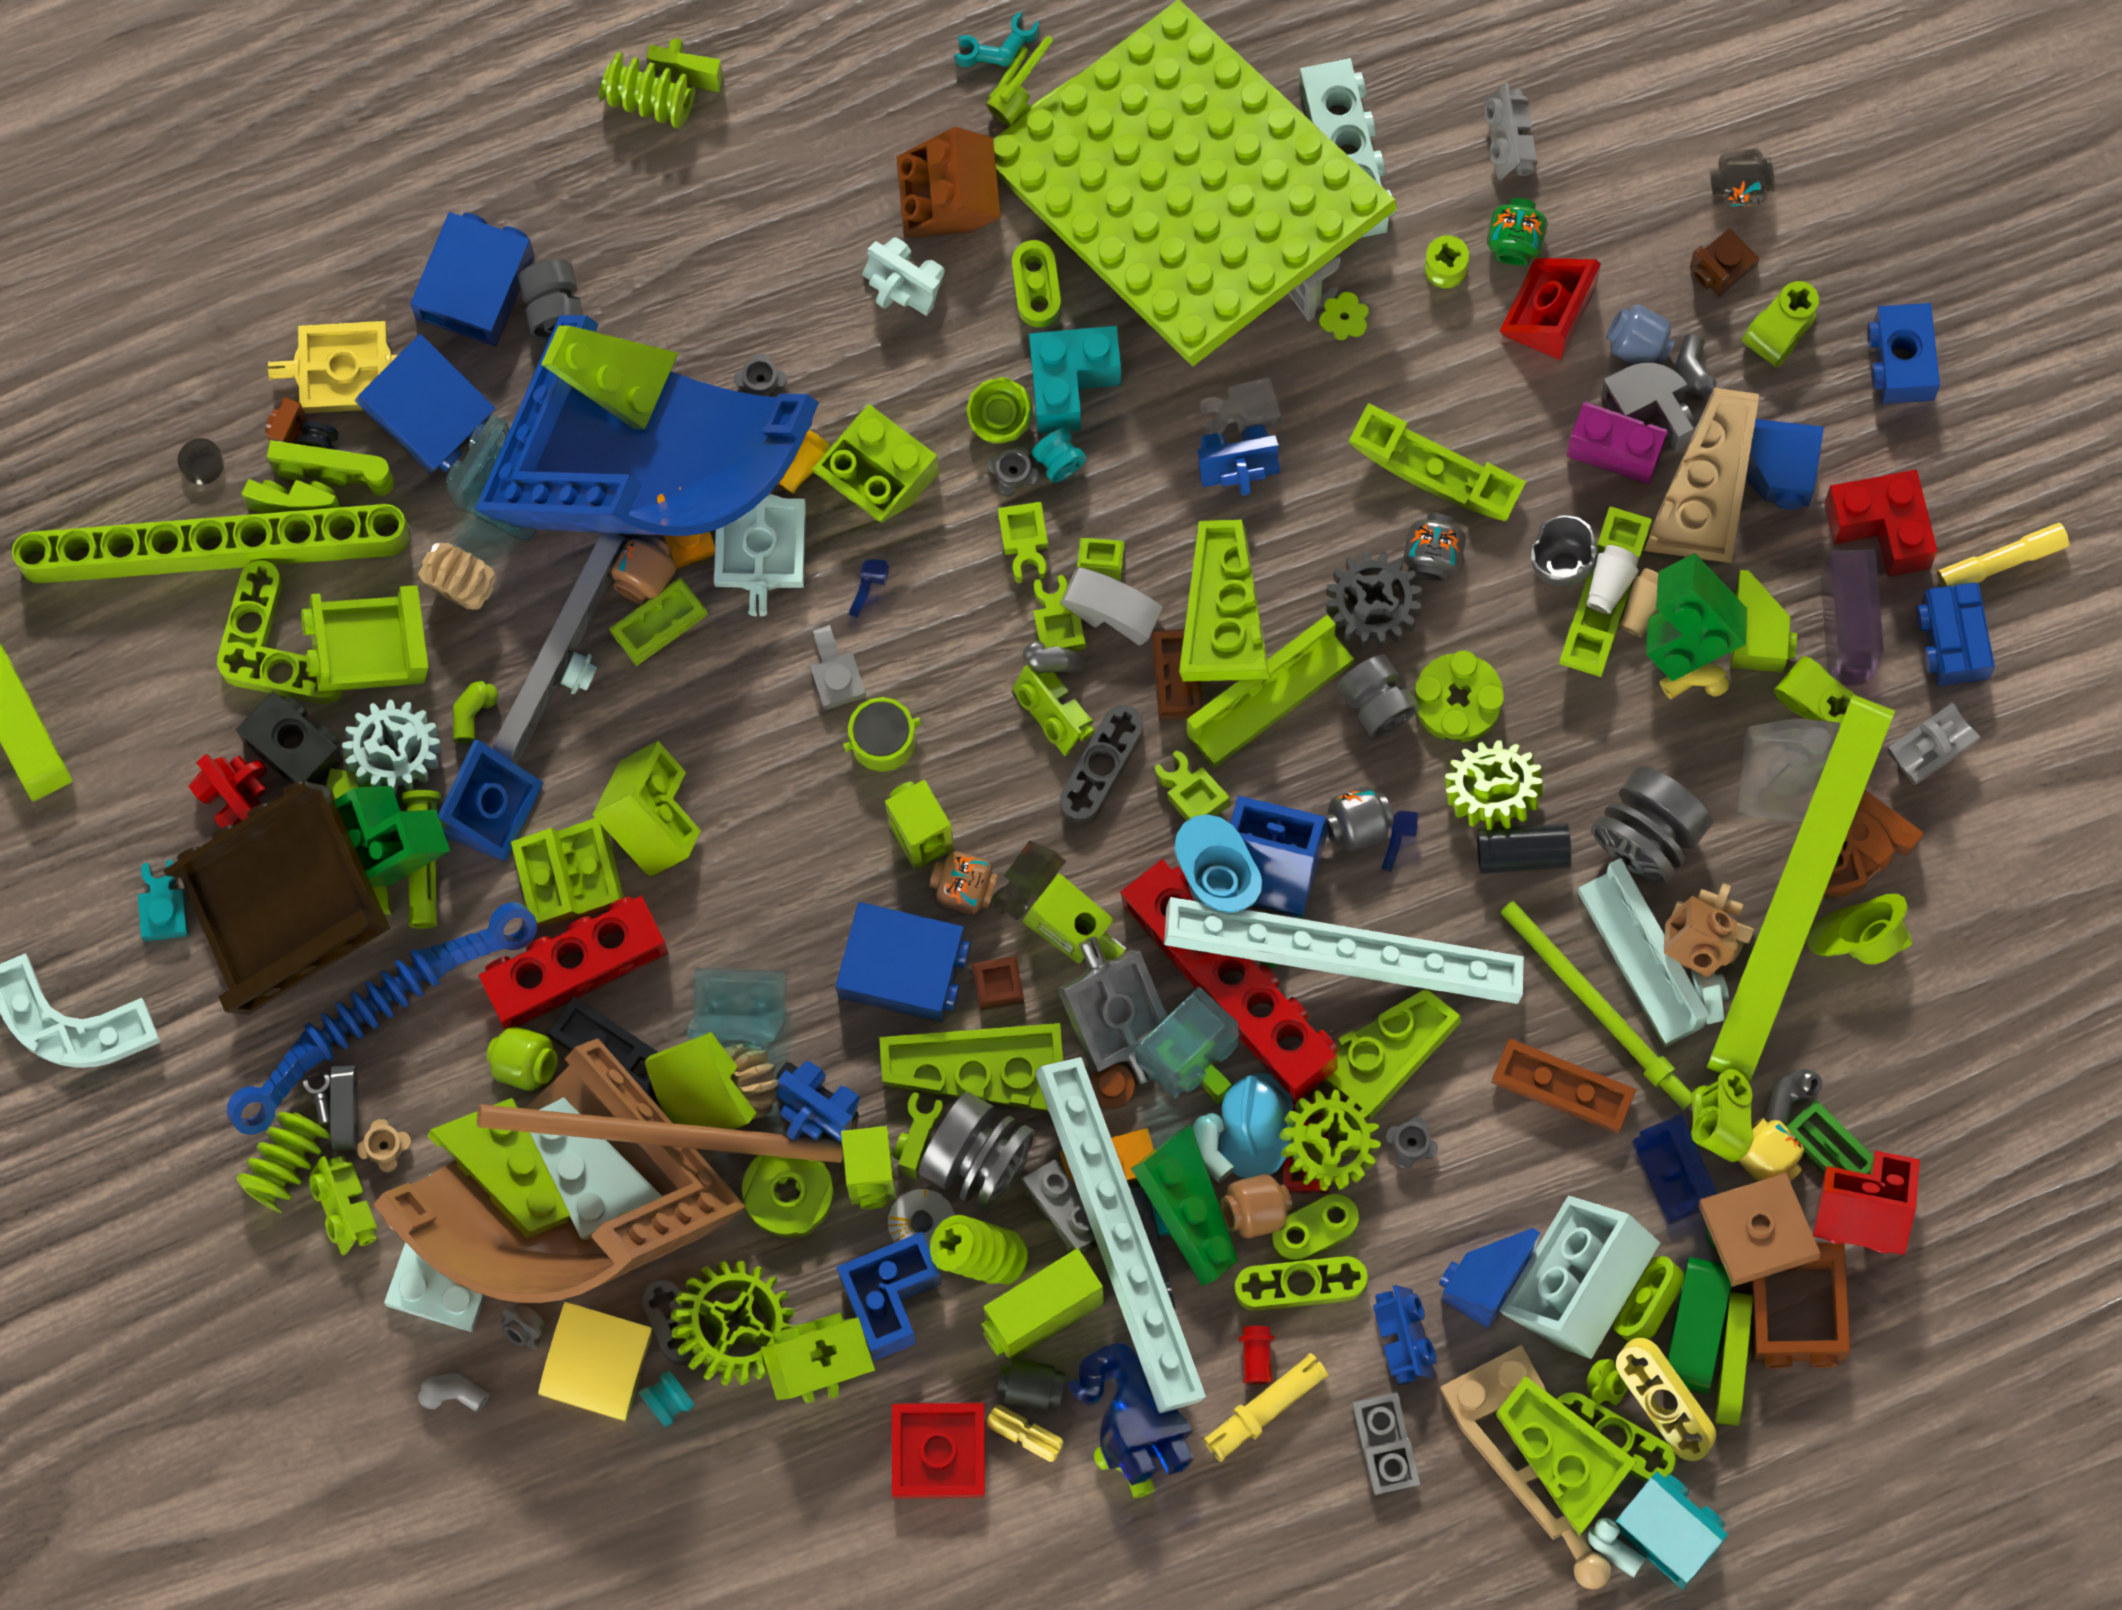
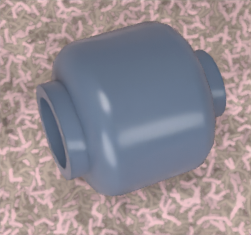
M1634 305L1628 310L1621 308L1614 317L1606 334V339L1610 341L1611 353L1630 365L1655 363L1656 361L1661 364L1664 363L1675 342L1669 338L1671 332L1670 322L1642 305Z

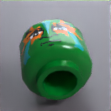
M1512 198L1510 204L1498 206L1493 211L1487 236V245L1495 253V259L1499 262L1514 266H1525L1529 264V260L1536 259L1541 255L1548 221L1543 213L1535 209L1536 203L1523 198Z

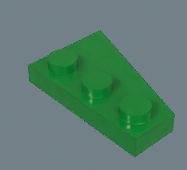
M1190 1124L1174 1133L1131 1169L1201 1285L1204 1286L1220 1277L1238 1261Z

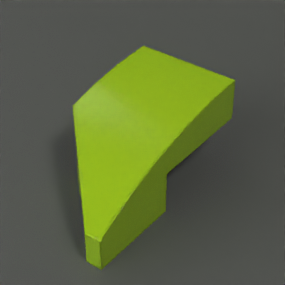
M679 38L671 39L669 48L656 45L648 47L647 61L655 63V67L662 72L669 68L672 69L671 77L677 80L684 73L688 75L687 84L715 92L721 91L723 71L720 59L685 54L683 42Z

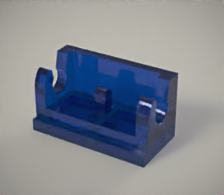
M1681 1113L1669 1120L1639 1132L1640 1136L1632 1141L1668 1225L1700 1213V1199L1718 1194Z

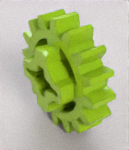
M1497 740L1493 749H1487L1486 745L1480 742L1478 743V752L1473 754L1471 751L1464 749L1462 750L1463 762L1457 760L1450 762L1451 773L1445 774L1447 803L1449 806H1454L1457 818L1468 814L1470 826L1474 827L1482 820L1485 821L1487 830H1492L1495 822L1501 821L1502 825L1507 829L1511 827L1510 819L1513 817L1523 822L1527 820L1526 808L1529 810L1538 809V797L1543 796L1540 765H1534L1531 752L1520 756L1519 745L1514 744L1509 750L1503 749L1502 742Z
M1334 1089L1329 1095L1328 1100H1325L1321 1091L1318 1090L1311 1096V1104L1306 1099L1301 1098L1295 1105L1297 1112L1289 1111L1285 1116L1284 1121L1291 1127L1284 1128L1279 1133V1138L1289 1141V1145L1280 1153L1282 1157L1293 1156L1295 1162L1289 1171L1294 1173L1302 1169L1306 1173L1303 1180L1305 1185H1308L1314 1178L1320 1179V1189L1326 1191L1331 1182L1335 1180L1339 1190H1342L1349 1184V1177L1355 1182H1359L1365 1176L1362 1168L1370 1169L1375 1164L1376 1160L1368 1153L1376 1152L1380 1148L1381 1142L1370 1139V1136L1379 1129L1377 1123H1366L1365 1118L1371 1110L1366 1107L1357 1111L1354 1108L1357 1097L1354 1095L1346 1102L1340 1101L1339 1090ZM1322 1113L1319 1124L1310 1123L1308 1126H1303L1309 1117ZM1346 1120L1352 1125L1354 1130L1350 1127ZM1328 1130L1331 1134V1141L1338 1143L1332 1150L1329 1147V1140L1322 1137ZM1306 1151H1308V1153L1312 1156V1158H1313L1316 1162H1314V1161L1308 1156V1154L1306 1153ZM1352 1154L1356 1155L1350 1164L1337 1168L1341 1156L1350 1157Z

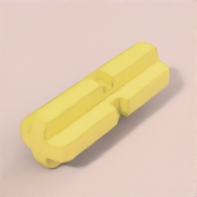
M996 1405L987 1419L989 1429L1015 1443L1018 1440L1021 1441L1022 1447L1049 1462H1053L1057 1458L1063 1447L1062 1438L1035 1423L1032 1426L1027 1424L1028 1419L1002 1405Z

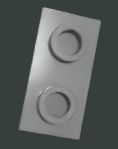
M1504 83L1485 100L1486 104L1484 107V118L1486 123L1489 124L1491 137L1490 158L1492 163L1495 164L1497 180H1502L1513 169L1517 170L1519 176L1531 175L1534 173V166L1538 163L1533 135L1518 134V131H1529L1532 128L1528 98L1523 96L1522 90L1515 89L1509 91V84Z
M1054 1159L1021 1179L1023 1186L1027 1190L1025 1196L1028 1199H1032L1046 1219H1051L1054 1223L1052 1227L1067 1245L1065 1249L1068 1252H1072L1079 1248L1083 1255L1092 1247L1090 1243L1096 1239L1077 1187Z

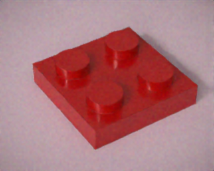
M984 1403L892 1404V1499L985 1498Z

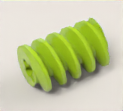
M618 51L604 72L599 89V101L601 102L606 98L608 105L612 107H617L622 103L624 111L631 113L639 108L640 116L649 118L655 112L657 122L664 124L671 118L672 127L681 129L692 109L696 90L694 86L692 89L687 88L688 75L684 73L681 74L676 83L671 82L672 69L666 68L659 78L655 77V63L652 62L649 63L644 72H640L639 58L634 57L629 65L625 67L623 66V53Z
M281 1111L276 1115V1119L283 1129L269 1127L266 1131L273 1144L259 1142L256 1146V1150L263 1157V1160L251 1157L246 1161V1165L253 1175L238 1173L236 1177L237 1182L248 1195L278 1213L283 1212L274 1202L275 1199L279 1198L288 1201L292 1199L291 1194L284 1187L285 1184L301 1185L302 1180L294 1171L296 1167L307 1170L312 1168V1165L304 1156L305 1153L310 1152L318 1155L322 1153L321 1148L314 1141L316 1136L331 1139L330 1133L306 1117L295 1112L292 1114Z
M953 1215L943 1220L935 1229L930 1241L931 1259L937 1268L957 1275H963L967 1278L984 1281L988 1284L1000 1283L1007 1286L1012 1284L1024 1272L1028 1260L1027 1246L1024 1239L1017 1232L964 1215Z

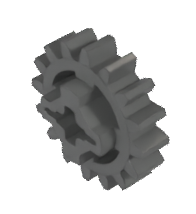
M1368 551L1363 552L1361 563L1357 564L1351 557L1346 559L1347 572L1337 568L1333 571V579L1337 584H1327L1326 595L1333 599L1326 602V613H1337L1332 620L1336 624L1335 629L1342 626L1346 627L1344 635L1346 641L1358 635L1361 637V647L1366 648L1370 639H1376L1379 648H1384L1387 636H1391L1397 643L1401 641V627L1409 631L1414 629L1415 620L1412 616L1420 615L1422 604L1415 600L1421 598L1422 588L1421 586H1411L1416 577L1414 570L1404 574L1401 572L1403 568V560L1401 558L1391 565L1387 563V552L1382 551L1378 561L1371 559ZM1375 574L1374 576L1364 577L1365 575ZM1396 585L1403 595V606L1399 604L1400 600L1393 596ZM1345 593L1348 595V599L1355 604L1352 614L1346 608L1344 602ZM1376 595L1382 597L1381 602L1375 600L1372 604L1366 602V597L1368 599H1373ZM1381 622L1384 623V624H1380V625H1369V624H1375V623H1381Z

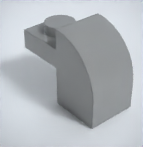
M1639 363L1604 379L1601 396L1609 410L1640 421L1653 416L1659 427L1668 430L1666 439L1674 452L1689 445L1695 420L1688 406L1685 403L1679 404V402L1684 400L1687 383L1677 372L1661 364Z

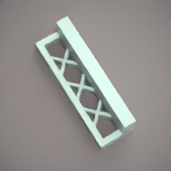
M1620 858L1610 863L1605 875L1579 887L1577 893L1665 1048L1704 1028L1709 1013L1682 965L1677 960L1664 954L1665 935L1624 862Z

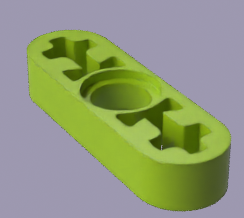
M1350 1256L1247 1267L1238 1274L1234 1291L1238 1303L1250 1311L1348 1302L1359 1298L1364 1293L1368 1274L1364 1264ZM1342 1268H1349L1353 1276L1359 1275L1360 1280L1354 1281L1350 1290H1344L1341 1282L1328 1283L1327 1289L1329 1293H1320L1322 1277L1319 1270L1327 1269L1326 1279L1339 1277ZM1296 1272H1306L1313 1278L1315 1286L1307 1295H1295L1288 1288L1287 1282L1289 1277ZM1273 1274H1282L1280 1290L1284 1298H1275L1276 1289H1267L1262 1291L1261 1299L1255 1300L1252 1299L1250 1292H1243L1242 1290L1243 1287L1249 1286L1250 1278H1258L1260 1285H1272L1275 1281Z
M1731 1291L1729 1293L1724 1319L1715 1407V1423L1739 1426L1752 1315V1294Z
M1565 1393L1557 1399L1568 1409L1573 1404L1579 1405L1581 1407L1579 1415L1590 1423L1594 1414L1600 1416L1602 1419L1594 1427L1598 1432H1601L1607 1426L1621 1428L1626 1435V1444L1621 1449L1627 1454L1633 1446L1635 1437L1643 1441L1637 1450L1646 1455L1653 1454L1654 1450L1663 1454L1661 1462L1666 1468L1663 1470L1657 1467L1652 1473L1644 1469L1647 1461L1634 1454L1633 1458L1637 1463L1629 1472L1632 1476L1647 1483L1656 1471L1664 1478L1672 1473L1675 1466V1454L1671 1446L1665 1441L1580 1393Z

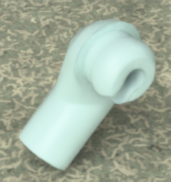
M1208 1113L1197 1118L1192 1129L1207 1172L1217 1183H1220L1232 1173L1234 1166L1218 1151L1219 1136L1225 1129L1223 1119L1215 1113Z
M1608 1518L1597 1520L1595 1527L1589 1529V1544L1605 1556L1610 1563L1634 1578L1645 1562L1646 1557L1616 1538L1620 1530L1614 1521Z

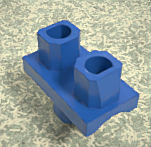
M1262 424L1246 427L1241 432L1242 441L1226 444L1225 436L1219 432L1203 435L1201 437V449H1197L1202 487L1221 484L1223 487L1238 484L1241 496L1250 495L1251 481L1265 479V476L1280 473L1276 435L1269 436Z
M810 1061L803 1063L793 1074L785 1070L777 1082L780 1087L776 1093V1098L786 1104L779 1115L791 1123L786 1135L793 1141H797L805 1132L817 1141L825 1131L842 1143L841 1131L851 1130L852 1119L859 1107L860 1097L846 1086H840L830 1099L818 1093V1089L825 1082L826 1074Z

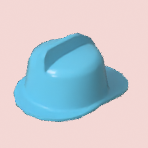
M1208 814L1194 816L1183 823L1176 834L1174 849L1178 863L1189 883L1192 898L1197 902H1203L1217 911L1229 913L1242 911L1253 905L1261 894L1262 878L1242 837L1234 826L1221 817Z
M1269 1074L1248 1075L1237 1081L1225 1094L1222 1103L1221 1118L1223 1119L1225 1129L1220 1135V1151L1234 1166L1232 1172L1240 1178L1247 1179L1261 1174L1272 1175L1280 1169L1287 1157H1282L1280 1152L1289 1145V1141L1280 1139L1279 1133L1284 1128L1291 1127L1284 1121V1118L1289 1111H1293V1099Z

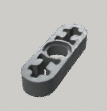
M1118 705L1106 713L1060 795V808L1062 815L1070 823L1086 825L1097 818L1143 736V720L1135 708L1128 705ZM1126 718L1131 720V729L1134 732L1125 731L1118 741V749L1124 750V752L1120 753L1111 745L1116 733L1115 725L1112 723L1114 721L1122 723ZM1105 739L1107 743H1103L1101 740ZM1099 754L1110 756L1115 763L1113 771L1105 776L1094 774L1089 769V762L1094 756ZM1084 777L1088 783L1093 785L1088 794V804L1091 807L1090 809L1082 807L1076 812L1073 811V802L1070 798L1078 799L1081 797L1086 788V782L1079 779ZM1096 787H1101L1103 789L1099 791Z

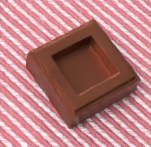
M1017 956L972 963L980 1011L1025 1003Z

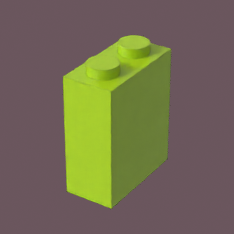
M1079 1248L985 1305L984 1314L986 1321L981 1323L985 1331L983 1335L995 1355L998 1356L1004 1352L1011 1363L1012 1358H1020L1103 1306V1286Z

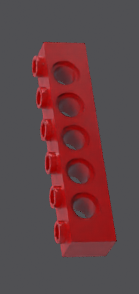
M1161 859L1120 891L1125 910L1295 1103L1338 1070L1337 1055L1335 1054L1338 1052V1048L1334 1041L1323 1030L1315 1032L1306 1021L1309 1015L1304 1007L1294 997L1288 1000L1277 989L1280 985L1277 977L1265 964L1258 967L1251 959L1164 945L1166 917L1163 913L1166 910L1170 897L1195 901L1189 890V883L1178 866L1171 869ZM1232 970L1239 971L1244 975V978L1234 985L1226 984L1220 980L1224 973ZM1259 1003L1268 1004L1273 1008L1271 1014L1263 1018L1255 1017L1249 1011L1254 1005ZM1288 1036H1295L1303 1042L1298 1049L1293 1051L1283 1050L1278 1044L1283 1038Z

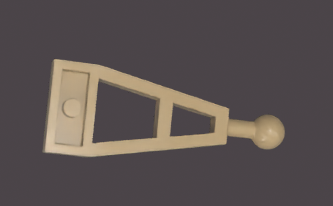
M1520 1345L1441 1386L1440 1392L1465 1436L1553 1540L1563 1536L1576 1559L1574 1576L1577 1582L1587 1589L1603 1587L1611 1576V1566L1607 1558L1591 1550L1583 1533L1579 1537L1565 1515L1555 1519L1528 1486L1539 1479L1532 1467L1529 1465L1516 1471L1477 1424L1497 1413L1498 1409L1524 1376H1527L1545 1390L1544 1384L1523 1346Z

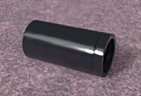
M1568 823L1514 826L1507 829L1499 827L1492 830H1487L1486 828L1477 829V854L1480 874L1571 868V840Z

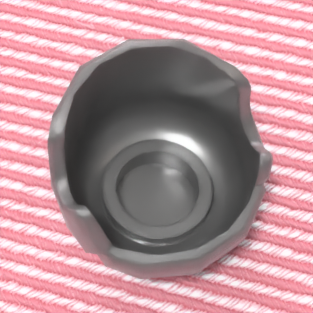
M1560 515L1545 520L1540 525L1535 543L1530 547L1532 566L1537 577L1549 585L1572 587L1588 578L1595 568L1598 556L1597 542L1592 527L1577 516Z

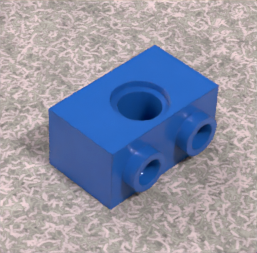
M1931 303L1878 306L1874 321L1867 324L1869 348H1876L1877 363H1872L1871 370L1873 389H1880L1882 404L1935 401L1940 387ZM1904 348L1911 353L1912 358L1908 360L1899 359L1894 356L1892 350Z

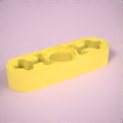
M1645 1338L1630 1340L1617 1356L1616 1368L1618 1374L1667 1443L1680 1458L1688 1461H1698L1704 1458L1716 1440V1430L1713 1423L1659 1347ZM1633 1357L1636 1359L1644 1357L1648 1364L1645 1367L1643 1365L1635 1367L1631 1360ZM1656 1375H1659L1649 1387L1645 1384L1648 1378L1652 1380ZM1664 1389L1673 1393L1678 1402L1677 1408L1672 1410L1662 1408L1656 1402L1655 1391ZM1683 1412L1686 1413L1687 1417L1684 1421L1680 1419L1677 1424L1673 1423ZM1687 1432L1690 1434L1698 1433L1701 1436V1440L1699 1443L1696 1440L1688 1442L1684 1437Z

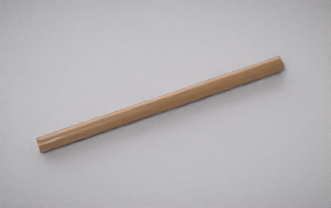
M483 1104L479 1105L477 1114V1127L835 1163H841L843 1158V1145L835 1139L819 1138L816 1141L812 1137L801 1136L797 1141H793L785 1134Z

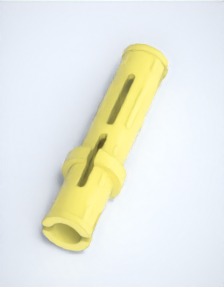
M1312 1353L1306 1355V1358L1246 1406L1239 1404L1233 1409L1234 1415L1203 1438V1442L1211 1453L1215 1451V1458L1222 1462L1226 1456L1250 1437L1258 1438L1263 1434L1262 1428L1321 1380L1329 1376L1320 1361L1315 1363L1317 1358Z

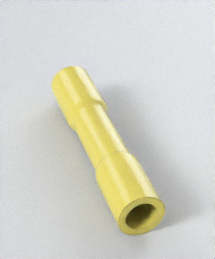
M2058 522L1979 557H1970L1940 569L1936 572L1940 587H1954L1960 584L1980 583L1991 575L2026 561H2035L2069 547L2067 532L2063 525Z

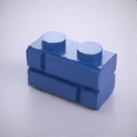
M1975 582L1960 584L1954 587L1945 586L1926 590L1921 602L1922 604L1916 606V619L1919 631H1927L1930 646L1924 648V661L1927 673H1935L1937 686L1990 679L1995 669L1979 583Z

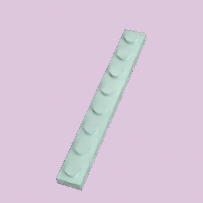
M1170 897L1166 907L1164 945L1514 1004H1518L1523 995V956L1250 910L1231 913L1217 911L1203 902Z
M1079 1057L1041 1066L1035 1072L1157 1409L1159 1413L1199 1403L1206 1398L1204 1389L1082 1058Z

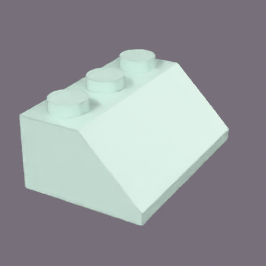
M1568 1195L1499 1311L1560 1349L1592 1359L1637 1281L1649 1264L1660 1242L1630 1214Z

